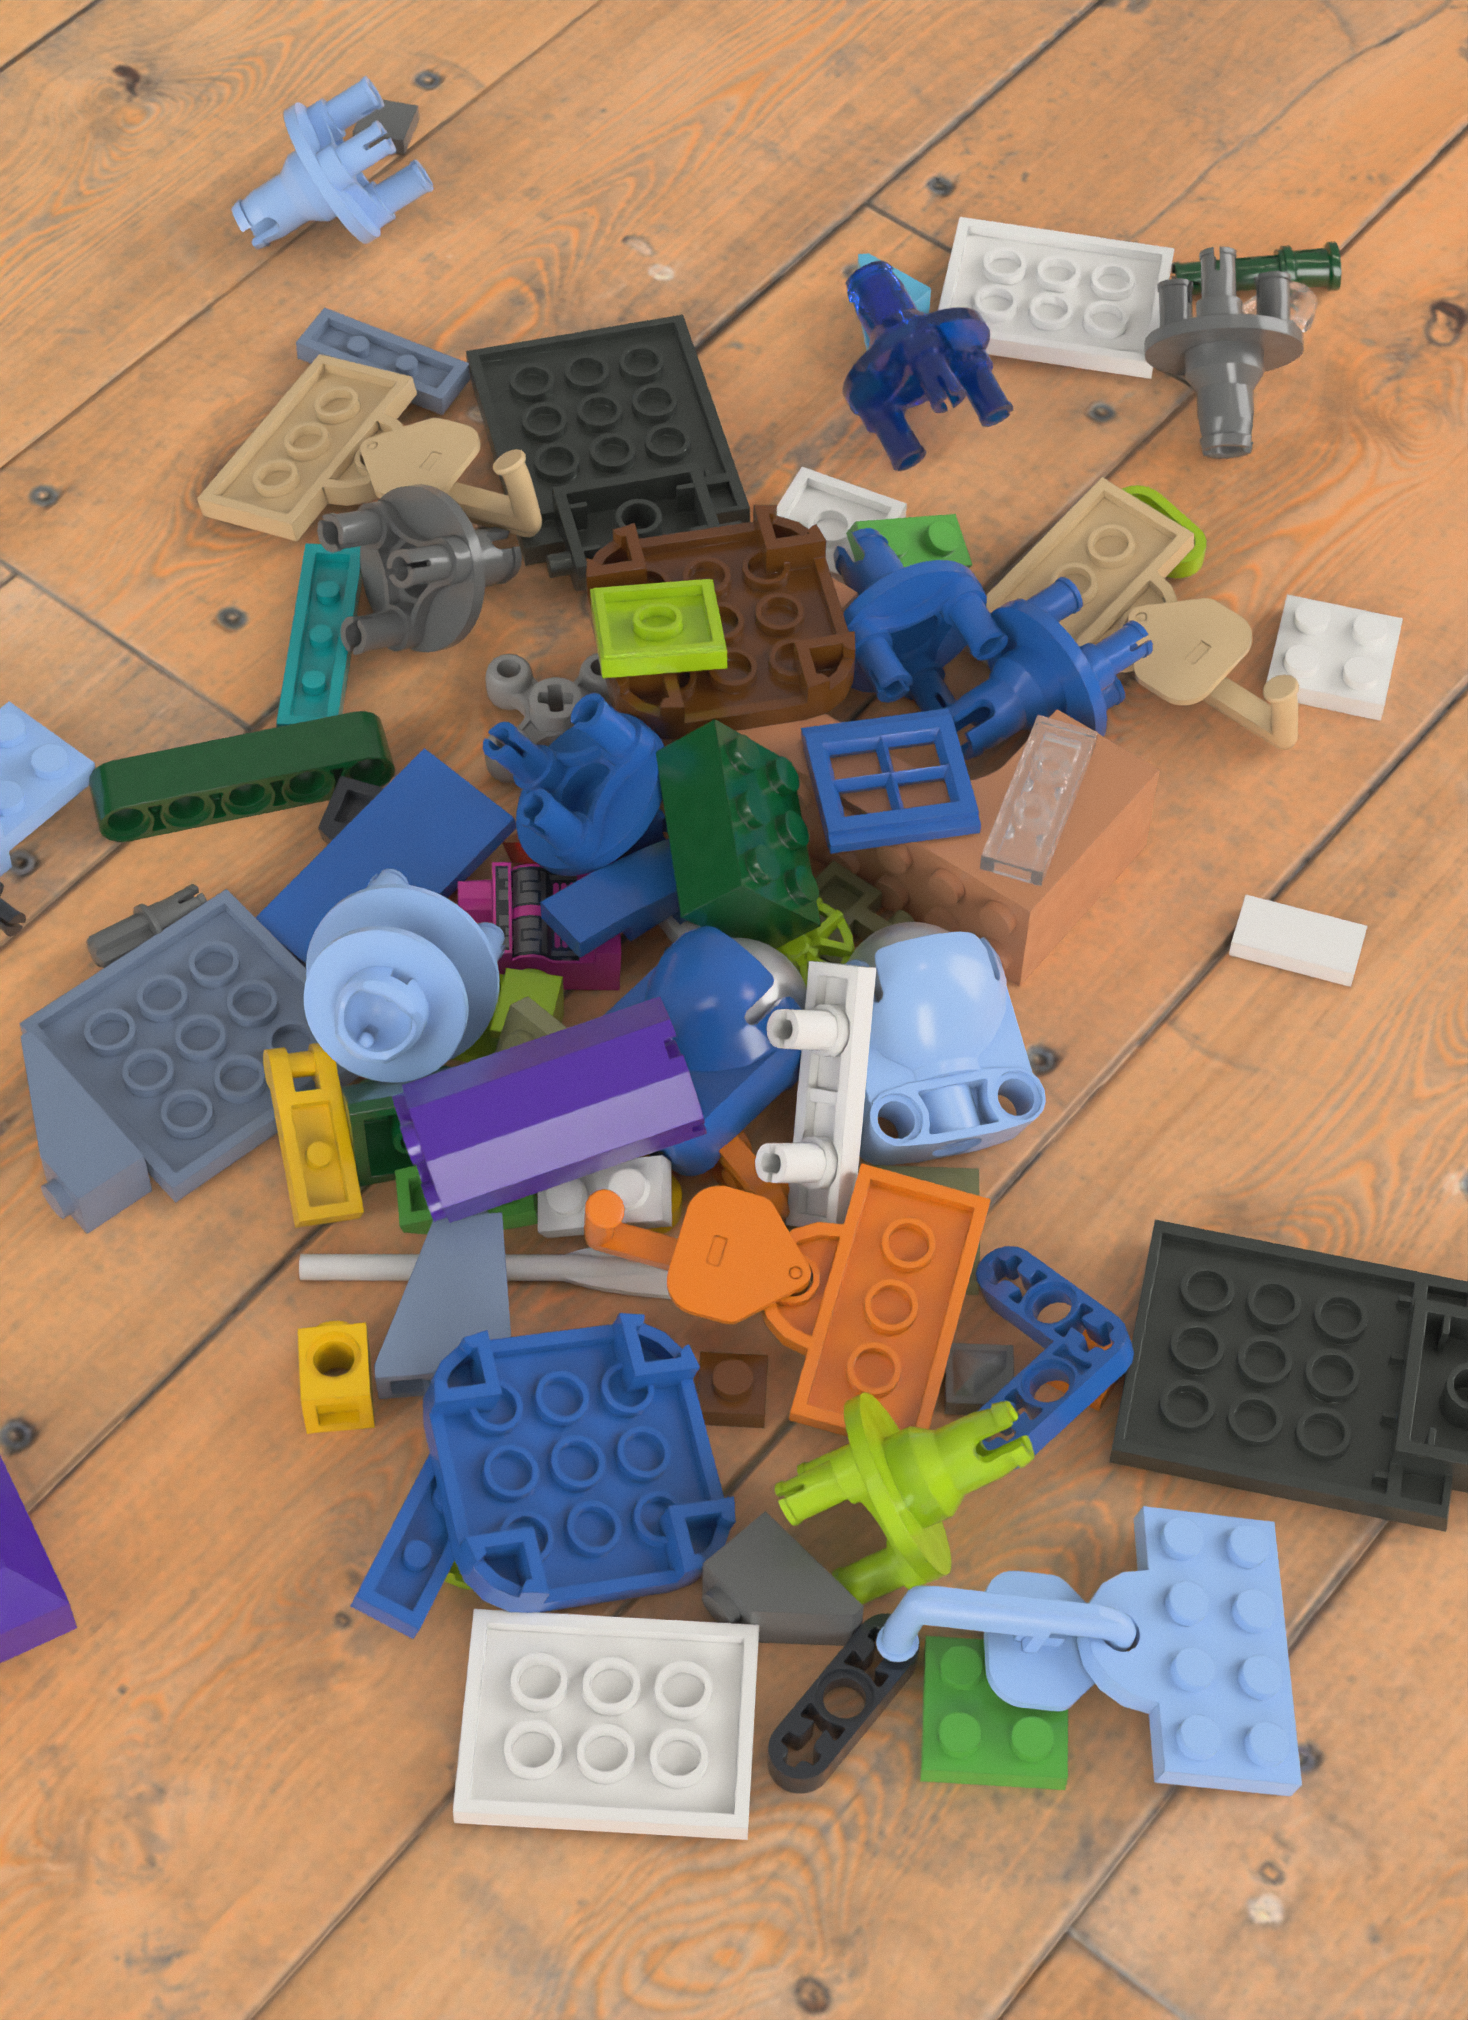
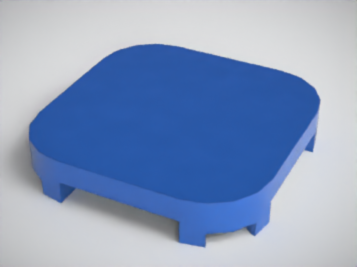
M619 1313L613 1324L493 1340L489 1339L488 1331L485 1330L462 1338L460 1344L440 1362L423 1398V1426L454 1560L464 1582L483 1601L508 1612L541 1613L669 1593L694 1584L703 1575V1563L726 1544L730 1530L736 1523L734 1496L724 1498L693 1380L700 1366L689 1344L682 1349L665 1332L643 1323L645 1320L644 1314Z

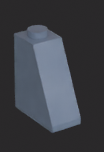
M486 1210L449 1223L448 1218L432 1222L374 1365L379 1399L425 1396L438 1365L460 1344L464 1337L485 1330L488 1331L490 1340L511 1337L502 1212L489 1213Z

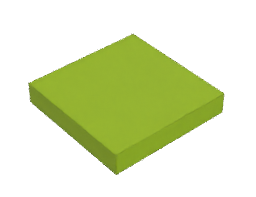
M713 579L590 589L591 610L602 679L727 668V648Z

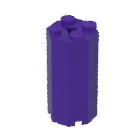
M661 997L644 1001L403 1084V1092L393 1095L392 1100L401 1123L400 1129L412 1164L416 1165L422 1181L421 1187L433 1221L436 1222L448 1218L449 1223L707 1134L704 1116L683 1054L680 1053L675 1039L672 1040L673 1037H676Z

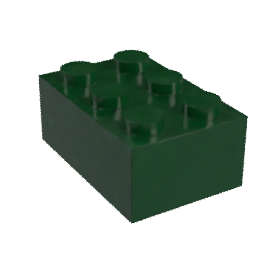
M715 719L656 751L681 918L700 927H715L731 938L759 941L774 949L820 927L821 923L817 906L819 888L811 871L807 849L809 832L802 819L797 792L800 780L793 763Z

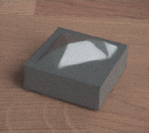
M952 1343L944 1372L945 1414L968 1415L978 1411L1014 1378L1013 1345Z

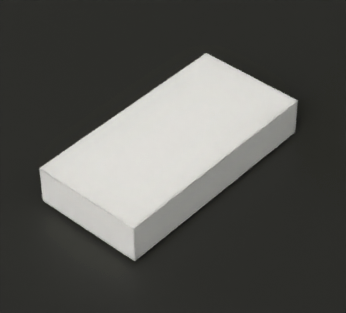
M1245 895L1229 955L1351 987L1367 926Z

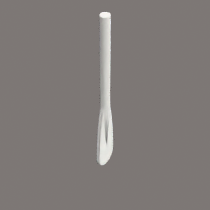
M590 1247L568 1254H505L507 1281H566L574 1285L604 1292L671 1299L667 1290V1270L599 1252ZM300 1254L299 1277L300 1280L409 1281L419 1254Z

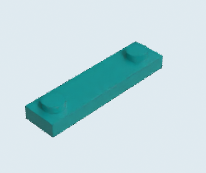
M305 543L276 727L343 714L352 651H347L342 643L341 625L345 618L357 616L362 587L361 546L331 553L326 551L321 544Z

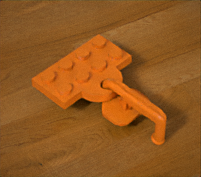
M861 1163L844 1224L815 1222L792 1229L789 1232L769 1199L727 1186H711L701 1190L692 1198L687 1207L679 1237L676 1238L622 1223L625 1211L622 1199L615 1192L602 1189L592 1193L586 1201L584 1239L586 1244L596 1251L667 1270V1290L669 1296L679 1309L688 1314L732 1325L761 1311L765 1325L782 1345L806 1356L789 1420L848 1437L844 1420L845 1402L864 1392L871 1394L882 1404L899 1430L909 1426L929 1429L991 1199ZM811 1279L812 1285L810 1289L807 1291Z

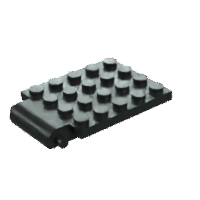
M683 314L466 351L471 383L494 461L504 453L515 449L522 450L526 454L525 464L533 482L542 517V526L535 536L523 537L516 535L525 566L546 562L550 578L570 575L574 589L582 591L587 590V559H593L596 552L613 540V529L635 523L638 537L641 539L750 522V507ZM499 475L504 495H508L502 476Z
M1155 1219L1132 1338L1134 1357L1132 1364L1126 1370L1109 1462L1446 1532L1452 1490L1468 1493V1281Z

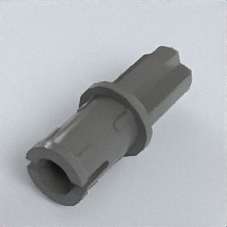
M190 884L150 906L143 903L135 906L133 910L134 915L89 936L86 944L91 958L98 967H107L207 902L204 894L200 893L194 897L195 894L199 893V888L194 884Z

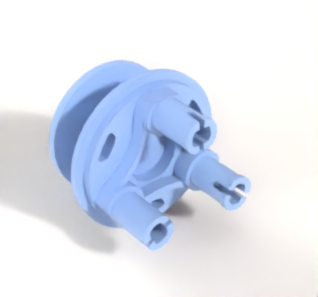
M395 869L381 871L379 876L376 874L371 878L365 889L359 890L338 902L322 919L310 941L306 960L307 979L304 988V1009L312 1034L322 1049L340 1066L370 1080L389 1083L407 1082L433 1073L448 1060L457 1057L470 1048L481 1037L490 1023L499 996L500 978L497 962L505 951V945H502L505 940L503 931L493 923L483 922L477 924L461 907L442 895L421 887L409 885L407 878Z

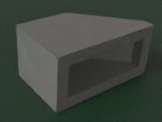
M766 1511L703 1563L702 1601L707 1611L718 1623L759 1625L758 1643L844 1646L862 1625L864 1606Z

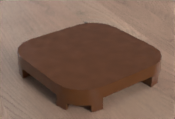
M754 505L753 522L641 539L638 537L635 523L613 529V540L596 552L593 559H587V610L595 641L590 589L713 579L727 648V668L605 678L610 700L615 710L643 721L660 739H680L714 719L735 731L807 720L830 712L845 700L854 680L855 631H848L825 557L826 539L817 524L808 529L798 521L778 516L777 505Z

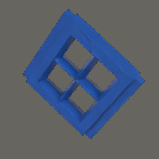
M948 708L801 728L803 751L830 854L981 832L978 806L952 714H950ZM935 744L940 762L939 766L894 772L889 750ZM877 753L882 773L835 780L830 758ZM945 780L951 802L904 809L899 791L900 786ZM886 788L892 810L845 817L840 799L841 794Z

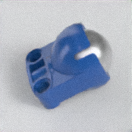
M712 926L695 928L679 937L663 953L657 966L604 1014L607 1015L644 1001L661 997L676 1037H673L672 1040L675 1039L679 1051L683 1054L704 1116L707 1134L650 1153L649 1155H663L671 1161V1170L683 1176L700 1175L713 1168L721 1158L720 1149L734 1139L776 1097L799 1081L801 1050L774 1047L767 1036L768 1020L774 1011L778 1009L805 1010L807 989L804 980L793 963L778 950L759 941L731 938Z

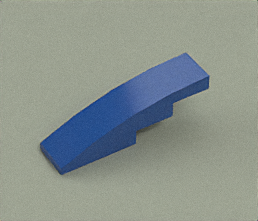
M669 838L642 848L600 868L540 902L541 918L579 958L621 932L632 941L670 916L680 925L687 921L681 918Z

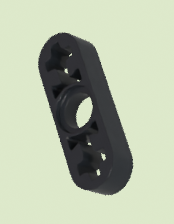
M890 1613L872 1616L859 1627L773 1731L768 1744L767 1765L770 1776L782 1789L792 1793L803 1794L820 1788L914 1674L918 1663L920 1640L918 1650L907 1661L892 1662L884 1658L875 1669L874 1682L865 1673L874 1659L877 1634L890 1617ZM847 1687L857 1691L862 1696L865 1706L854 1717L839 1718L832 1715L826 1709L823 1703L824 1697L835 1688ZM815 1723L822 1732V1735L814 1745V1765L806 1761L799 1762L795 1768L788 1765L787 1746L797 1751L801 1750L812 1738Z

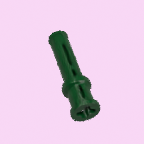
M1335 241L1326 242L1324 248L1292 250L1290 245L1280 246L1279 249H1275L1273 255L1235 259L1236 291L1256 290L1254 277L1269 271H1282L1291 275L1290 295L1294 293L1295 289L1326 286L1329 292L1338 291L1340 288L1341 257L1338 244ZM1220 259L1216 260V270L1220 269ZM1201 261L1173 262L1171 272L1172 274L1175 273L1176 276H1171V279L1181 278L1187 279L1188 282L1192 281V295L1202 294Z

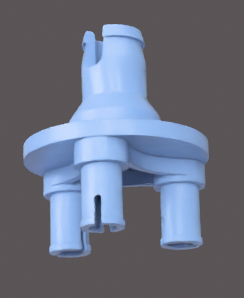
M364 76L359 82L329 101L322 98L308 108L297 102L284 110V122L296 150L287 155L280 174L257 187L245 199H239L232 206L233 216L241 231L244 232L249 228L251 229L255 237L252 239V245L256 249L270 246V242L285 237L308 221H331L336 217L339 218L355 238L364 244H368L380 236L381 227L396 219L395 212L427 192L430 193L434 190L430 177L417 159H414L410 162L411 164L379 184H376L374 181L369 183L362 171L387 155H392L396 152L391 138L384 139L372 148H369V144L387 134L385 128L377 120L344 142L343 137L346 136L345 129L375 110L384 107V102L371 80H368L367 76Z

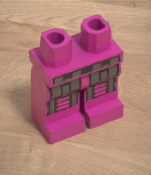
M492 862V880L458 881V906L467 912L476 923H493L500 927L504 933L505 940L502 945H505V951L497 962L499 974L505 975L506 968L518 970L537 969L549 975L562 976L563 990L620 991L621 933L579 958L541 918V901L590 873L577 876H562L547 871L539 864H524L511 869V862Z

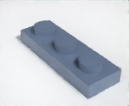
M325 307L296 341L297 358L310 364L319 354L413 377L417 395L411 403L441 415L445 413L470 380L469 363Z

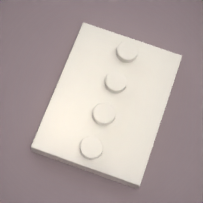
M960 217L933 329L932 346L1151 379L1153 367L1145 360L1144 341L1152 331L1160 328L1157 284L1170 278L1174 248Z
M474 1609L453 1804L454 1823L748 1840L759 1625L540 1612L518 1613L504 1610Z

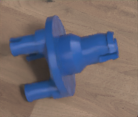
M865 528L852 532L855 541L865 555L864 559L853 562L845 548L841 546H836L833 553L835 568L842 576L845 585L858 592V597L843 613L848 631H855L854 680L851 688L862 692L875 693L877 698L885 703L894 702L905 696L910 700H914L921 712L944 709L948 704H954L956 699L944 682L945 671L942 667L953 660L967 645L974 658L976 657L977 660L981 661L995 657L1005 648L1008 642V636L1001 630L986 607L987 596L982 585L968 567L954 561L933 560L904 567L896 553L888 545L886 538L877 530Z
M1066 577L1058 578L1055 580V583L1027 600L1016 599L1009 601L992 611L991 615L1001 630L1008 636V642L999 654L987 660L991 671L989 678L965 693L954 704L950 703L944 708H948L950 714H952L956 732L969 724L975 726L965 732L967 742L961 745L964 760L981 756L983 751L994 748L1020 730H1027L1034 734L1057 709L1098 734L1105 736L1107 729L1106 711L1125 700L1124 687L1116 674L1152 653L1153 644L1151 640H1147L1139 646L1136 643L1148 636V632L1141 624L1131 620L1097 644L1086 643L1078 646L1071 635L1059 623L1069 615L1079 612L1080 608L1083 607L1082 596L1078 588Z
M597 693L587 694L575 704L571 713V722L574 726L561 734L549 747L546 745H535L510 722L498 723L488 732L504 745L502 748L489 739L485 738L483 741L485 755L497 761L511 772L515 784L522 789L516 811V828L522 848L541 867L562 876H577L596 871L619 857H626L642 848L666 840L663 832L668 833L665 814L659 809L663 797L656 751L664 747L661 739L643 721L629 714L617 712Z

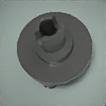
M1220 246L1219 270H1216L1214 247L1203 249L1199 253L1202 298L1196 303V317H1193L1192 281L1188 282L1187 279L1175 278L1163 280L1157 284L1160 328L1152 331L1145 338L1144 352L1145 360L1149 365L1167 373L1185 376V379L1197 393V418L1202 438L1199 440L1203 455L1209 458L1230 459L1246 456L1251 453L1253 446L1251 434L1254 417V389L1263 377L1264 372L1283 367L1298 359L1304 351L1303 331L1296 325V322L1291 320V275L1282 271H1269L1258 274V277L1255 276L1257 315L1244 314L1242 300L1236 297L1235 259L1237 251L1231 247Z
M415 484L395 488L384 494L377 502L361 505L357 511L324 514L322 516L324 520H320L318 523V538L326 551L332 553L342 549L361 546V575L366 596L374 613L350 616L342 622V643L347 651H353L355 655L386 647L392 651L411 649L418 652H434L457 645L466 638L477 622L483 605L485 587L508 582L518 574L521 568L522 553L520 546L498 549L492 544V541L506 539L509 536V530L500 527L475 530L466 513L452 497L442 490L429 485Z

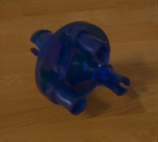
M880 260L862 266L849 276L845 282L849 302L854 304L858 319L869 336L870 342L869 349L857 360L847 374L842 392L851 411L860 417L867 431L875 433L891 460L893 469L895 471H904L917 465L926 455L924 446H921L904 416L907 409L929 400L934 413L939 414L948 411V407L944 402L945 399L948 398L952 407L955 408L967 397L979 417L980 424L983 427H991L1005 420L1010 415L1009 412L1013 411L1014 408L991 372L994 365L986 352L990 341V329L982 315L978 311L967 307L947 308L929 314L918 310L903 283L893 273L892 270L894 268L888 262Z

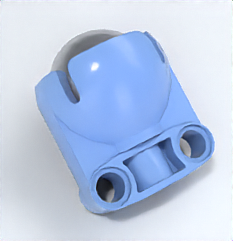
M905 922L890 925L876 931L855 949L845 964L876 968L860 1157L864 1161L873 1165L907 1164L978 1151L1015 1138L1042 1113L1046 1102L1045 1090L1040 1080L1032 1073L1006 986L1007 980L1000 957L986 938L982 937L979 939L971 932H949L927 923ZM998 1095L1008 1098L1013 1103L1016 1109V1116L1007 1113L1001 1107ZM878 1117L885 1118L895 1125L899 1139L887 1136L881 1130L878 1124Z

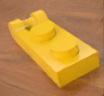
M318 1043L309 1044L308 1051L287 1053L285 1047L264 1050V1074L267 1085L270 1088L295 1228L360 1219L364 1213L336 1062ZM312 1077L316 1089L295 1092L293 1079Z

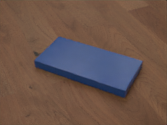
M424 748L255 918L306 968L310 941L322 919L338 902L359 890L365 889L374 875L377 874L379 876L381 871L385 869H395L407 878L409 885L433 891L448 899L457 890L458 881H465L516 829L515 819Z

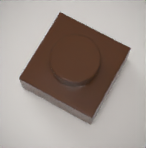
M700 1352L697 1396L705 1425L764 1428L768 1355Z

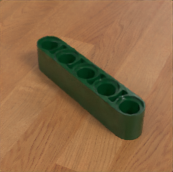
M356 711L112 760L101 764L93 770L89 776V787L99 831L102 836L111 841L128 842L328 801L332 797L340 776L383 787L394 777L395 766L380 717L371 712Z

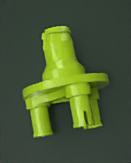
M864 1392L847 1400L844 1405V1420L849 1443L807 1463L803 1462L797 1465L798 1475L786 1481L776 1483L774 1485L775 1493L778 1497L785 1496V1498L778 1502L787 1520L793 1526H797L803 1520L846 1500H849L852 1504L861 1502L873 1515L887 1537V1547L846 1567H839L832 1571V1576L864 1605L903 1586L909 1590L914 1586L925 1585L948 1575L952 1566L951 1553L942 1521L953 1517L966 1494L1005 1477L1018 1466L1024 1468L1034 1460V1451L1030 1438L1027 1435L1021 1436L993 1450H987L984 1446L983 1439L1011 1427L1013 1422L1019 1418L1009 1401L992 1403L989 1409L972 1412L936 1430L911 1426L899 1430L882 1404L874 1396Z

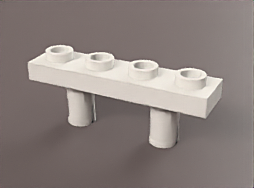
M809 961L805 1010L778 1009L769 1017L767 1036L770 1043L777 1048L801 1050L793 1143L764 1144L759 1148L755 1159V1169L762 1181L789 1183L788 1205L790 1214L786 1218V1225L802 1227L815 1222L844 1224L858 1176L876 968Z

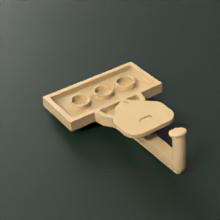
M322 354L315 358L197 498L203 516L293 541L300 539L327 504L350 506L367 503L381 498L384 494L395 488L415 484L433 486L447 493L460 505L473 524L504 528L509 530L511 534L523 537L535 536L542 526V517L533 482L525 464L526 454L522 450L515 449L504 453L493 465L494 472L502 476L508 495L458 483L456 481L480 450L479 436L474 428L442 418H430L403 426L397 418L417 395L413 377Z
M1103 477L986 595V607L991 613L1009 601L1016 599L1027 600L1055 583V580L1058 578L1066 577L1078 588L1082 596L1083 607L1080 608L1079 612L1069 615L1059 623L1071 635L1078 646L1086 643L1097 644L1122 628L1125 623L1131 620L1136 621L1149 634L1137 641V645L1139 646L1145 641L1151 640L1153 651L1149 656L1141 658L1121 672L1134 671L1135 678L1140 685L1169 703L1184 706L1204 701L1281 750L1292 748L1297 741L1299 707L1297 697L1299 683L1297 679L1291 675H1278L1267 681L1263 687V695L1270 702L1268 704L1227 678L1226 676L1246 656L1251 648L1252 631L1250 625L1243 617L1216 600L1201 598L1178 601L1172 585L1164 579L1194 548V533ZM967 645L963 650L967 651L972 655V653L970 652V648ZM981 660L983 663L988 665L987 660Z

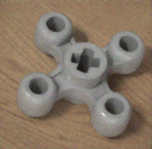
M598 653L585 659L581 664L579 676L574 682L558 677L547 678L537 682L533 677L529 663L524 658L515 654H504L494 658L486 671V690L490 701L495 706L504 710H519L525 717L520 725L517 726V729L535 745H546L549 747L561 734L573 727L574 724L571 722L572 710L575 704L587 694H600L605 699L604 701L613 707L605 678L602 679ZM491 735L487 738L500 748L504 746ZM485 755L487 769L493 778L504 783H515L511 772L497 761Z

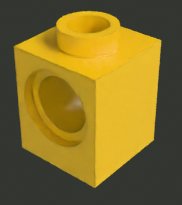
M332 1320L320 1323L316 1327L297 1328L300 1396L306 1434L375 1428L371 1354L366 1323L350 1324L345 1321ZM333 1368L349 1370L347 1373L337 1377L323 1375L326 1371Z

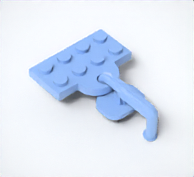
M1143 1506L1133 1518L1138 1571L1122 1572L1104 1582L1088 1603L1067 1582L1058 1576L1024 1571H1006L994 1577L985 1591L940 1586H914L907 1591L877 1634L876 1645L880 1654L889 1661L903 1662L913 1657L918 1650L919 1638L917 1633L923 1625L984 1631L987 1680L998 1697L1016 1707L1065 1711L1096 1684L1102 1692L1121 1706L1149 1714L1155 1783L1292 1796L1302 1786L1275 1522Z

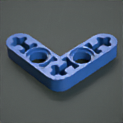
M1004 1246L994 1249L980 1261L976 1271L978 1285L985 1302L993 1311L1045 1350L978 1410L989 1409L992 1403L1009 1401L1019 1418L1013 1422L1011 1427L1000 1433L1005 1436L1014 1433V1436L1007 1441L1000 1437L991 1440L992 1436L983 1439L982 1442L987 1450H993L1021 1436L1027 1435L1030 1438L1035 1456L1126 1372L1132 1364L1134 1350L1126 1326L1117 1315L1028 1251L1016 1246ZM1004 1277L1010 1280L1020 1277L1026 1294L1022 1296L1020 1288L1008 1280L999 1282V1280ZM1065 1303L1071 1306L1068 1315L1058 1322L1043 1323L1037 1320L1038 1314L1042 1309L1050 1304ZM1086 1329L1088 1337L1098 1345L1105 1347L1112 1343V1346L1107 1350L1095 1347L1089 1351L1082 1333ZM1056 1380L1069 1384V1388L1064 1396L1056 1401L1040 1402L1034 1399L1037 1390L1047 1382ZM1021 1408H1024L1026 1410V1412L1023 1411L1021 1414H1019L1018 1411Z

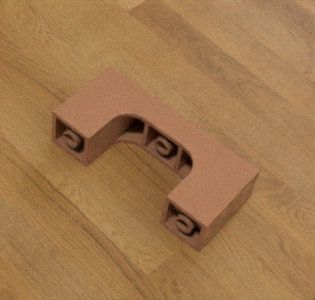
M832 578L842 612L844 613L848 606L858 597V592ZM1058 709L1001 768L987 776L970 780L979 810L980 833L830 854L829 847H827L803 751L801 728L840 722L827 714H822L807 720L737 731L793 763L800 780L797 792L802 819L809 832L807 849L810 857L826 867L834 860L882 892L881 905L890 911L903 910L911 915L915 922L935 925L949 932H971L979 939L982 937L986 938L1000 957L1005 977L1018 986L1023 984L1147 844L1160 769ZM661 739L664 747L678 740ZM876 752L830 758L835 780L882 773ZM889 752L894 772L916 769ZM945 780L899 787L904 809L951 802ZM886 788L840 795L845 817L892 810Z

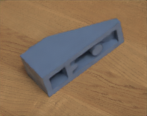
M30 1030L20 1037L39 1152L47 1180L41 1186V1190L50 1207L60 1218L64 1219L71 1215L88 1234L152 1191L145 1156L38 1036Z

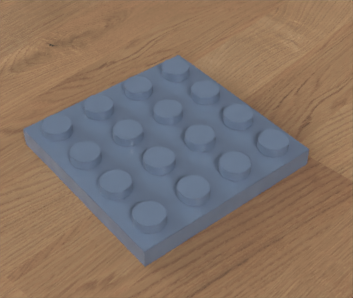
M227 889L19 1023L22 1035L32 1030L143 1153L148 1174L175 1203L278 1133L270 1088L267 1085L264 1074V1050L285 1047L287 1053L308 1051L309 1044L318 1043L308 1025L304 1009V988L307 979L306 968ZM336 1062L341 1087L348 1085L359 1077V1075L348 1071ZM311 1076L293 1079L295 1092L316 1089L315 1082Z

